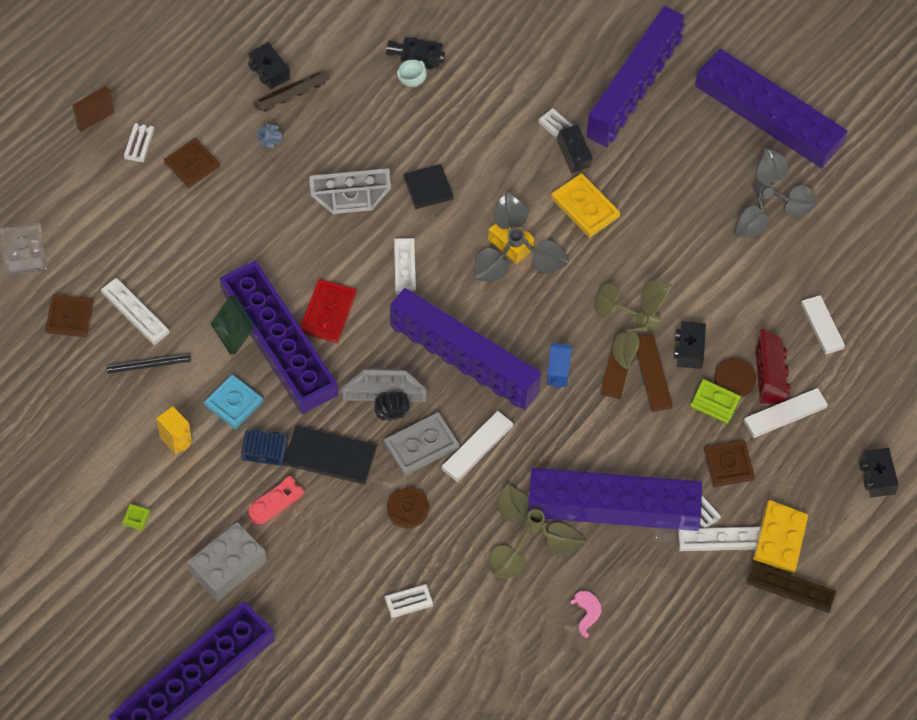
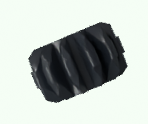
M401 391L380 394L379 397L375 398V413L377 418L383 421L404 418L405 415L409 414L410 402L407 394Z

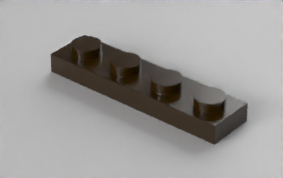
M320 70L253 101V104L260 111H269L277 103H287L295 95L301 96L308 93V89L312 87L318 88L325 85V81L330 79L327 71Z
M755 562L746 583L827 613L831 610L837 592Z

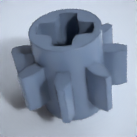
M265 123V127L259 128L257 138L261 141V146L274 148V145L280 143L282 133L278 130L279 126Z

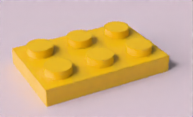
M582 173L551 193V199L589 238L620 217V212Z
M769 500L765 506L753 559L793 574L796 571L808 514Z

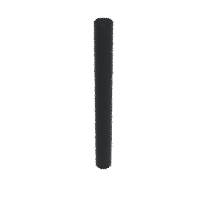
M190 354L107 365V372L110 374L191 362Z

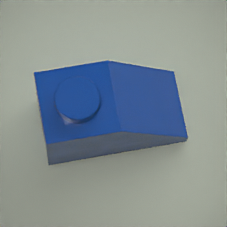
M551 343L546 385H551L555 388L567 387L572 345Z

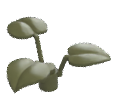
M657 280L647 283L641 294V301L644 303L642 309L644 311L640 313L616 303L620 296L617 286L606 283L598 289L594 307L599 316L606 317L610 315L613 307L637 316L636 322L640 328L628 329L626 334L619 333L613 343L614 358L622 367L629 369L630 363L638 350L639 337L635 332H647V329L655 331L659 328L661 318L655 313L665 301L672 287L671 284Z
M507 484L499 497V513L509 522H514L518 518L520 521L525 520L524 526L526 530L514 551L507 545H500L492 550L489 557L492 573L500 578H512L519 575L525 567V558L517 553L529 532L537 533L542 529L544 536L548 537L546 541L548 549L554 554L561 556L574 552L584 544L585 539L576 530L563 523L550 524L547 532L546 523H543L545 520L544 514L537 509L528 512L529 497L510 484Z

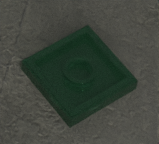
M229 296L211 322V326L230 355L237 353L255 327L235 296Z

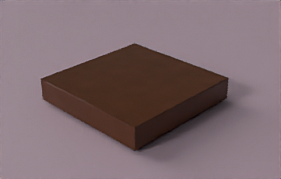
M107 86L73 104L76 125L80 132L114 113L110 90Z
M196 138L164 159V163L188 188L220 167V163Z
M53 294L45 332L49 334L87 337L94 304L93 298Z
M745 440L704 447V454L713 487L754 481L755 476Z

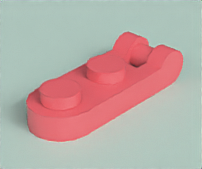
M292 476L286 477L281 484L249 507L250 520L256 524L267 522L302 497L305 491L301 486L295 484L296 481ZM289 489L291 493L287 496L284 492Z

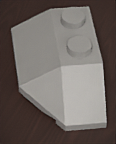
M389 168L309 176L311 196L332 214L373 210L391 189Z
M370 368L364 369L343 386L342 391L343 400L375 401V398L379 397L380 394L401 391L407 394L409 402H426L427 389L407 370L399 368L390 370Z

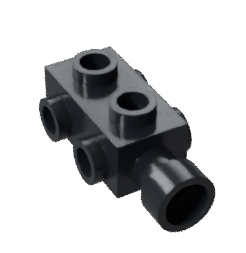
M409 37L404 38L403 44L388 40L386 55H399L402 62L406 60L422 61L426 69L432 70L434 67L439 68V64L444 63L445 59L442 43Z

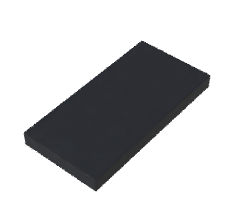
M295 426L284 465L366 485L377 445Z

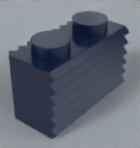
M259 429L246 430L241 450L242 461L284 466L288 447L287 436L280 432L270 434Z

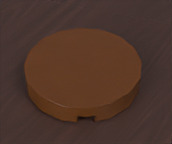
M729 359L718 366L714 382L728 391L745 397L752 392L756 384V373L748 362L741 359Z
M412 487L398 489L388 499L387 514L391 522L398 527L405 529L415 528L427 519L429 502L425 494L418 489Z

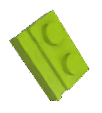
M703 379L690 407L728 425L741 400V396Z

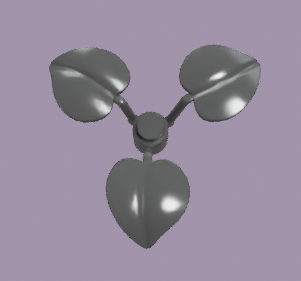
M764 148L763 155L756 168L758 180L753 185V191L757 194L756 199L759 201L760 208L757 205H750L743 210L736 225L735 235L737 237H756L765 231L768 225V217L763 213L765 209L762 198L769 199L775 195L787 201L784 211L792 217H801L808 214L816 204L812 190L805 185L794 186L789 191L788 197L774 190L772 185L776 184V180L784 179L788 172L786 160L774 150Z
M506 192L497 203L494 219L497 226L501 229L511 227L508 233L507 246L501 255L493 248H486L479 252L475 259L474 277L481 281L490 282L505 276L509 269V264L503 258L511 246L520 247L522 244H525L535 254L532 259L534 267L539 272L545 274L556 272L567 266L568 258L564 250L553 241H540L537 245V250H535L524 239L523 230L517 227L524 225L528 218L527 208L511 193Z

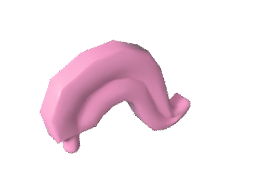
M580 591L574 595V599L570 603H577L579 607H582L587 612L578 625V631L580 635L588 638L589 633L586 630L600 617L601 604L597 597L589 591Z

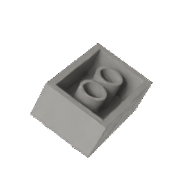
M237 522L191 558L187 564L189 573L218 602L267 561L265 550Z

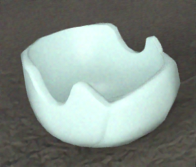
M406 60L400 65L397 75L403 85L417 87L426 79L427 71L422 61Z

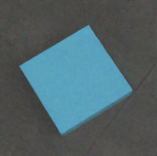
M232 374L204 402V405L236 430L264 400L263 397Z

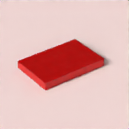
M318 279L300 325L304 334L338 344L356 298L357 289Z

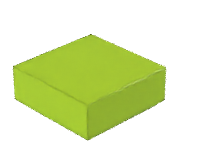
M129 504L122 522L123 526L144 531L151 513L150 509Z

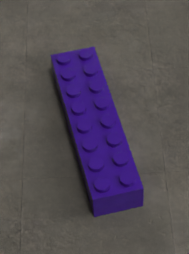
M666 6L661 9L590 112L587 138L605 147L611 141L614 142L616 140L620 127L624 128L627 123L628 115L635 112L637 102L643 100L648 86L651 87L654 84L656 74L662 72L665 61L671 59L675 46L681 44L683 40L682 32L685 28L683 23L685 15Z
M721 48L697 72L695 87L821 169L845 143L848 130Z
M254 260L220 277L222 293L300 413L304 414L337 397V382L257 261Z
M405 287L390 304V326L393 330L405 334L412 342L424 346L429 353H435L445 363L452 364L463 374L475 378L480 385H486L491 388L496 395L510 400L511 404L515 407H521L526 410L538 395L541 380L540 371Z
M542 468L531 469L528 512L534 509L540 510L544 514L545 519L699 531L702 481Z
M243 601L111 713L109 719H185L275 641L274 631Z

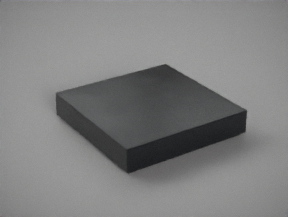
M441 164L403 174L415 210L453 200V193Z

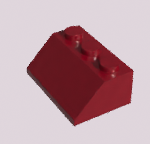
M760 329L755 348L760 404H780L786 401L787 396H790V383H786L789 369L788 365L784 363V359L787 358V349L783 347L781 338L765 329Z

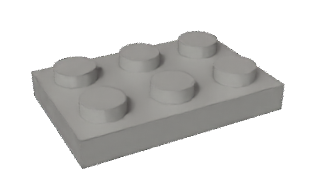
M439 412L383 439L384 445L404 476L459 449V443Z

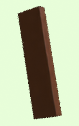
M653 334L638 336L639 347L636 356L651 411L672 409L673 405Z

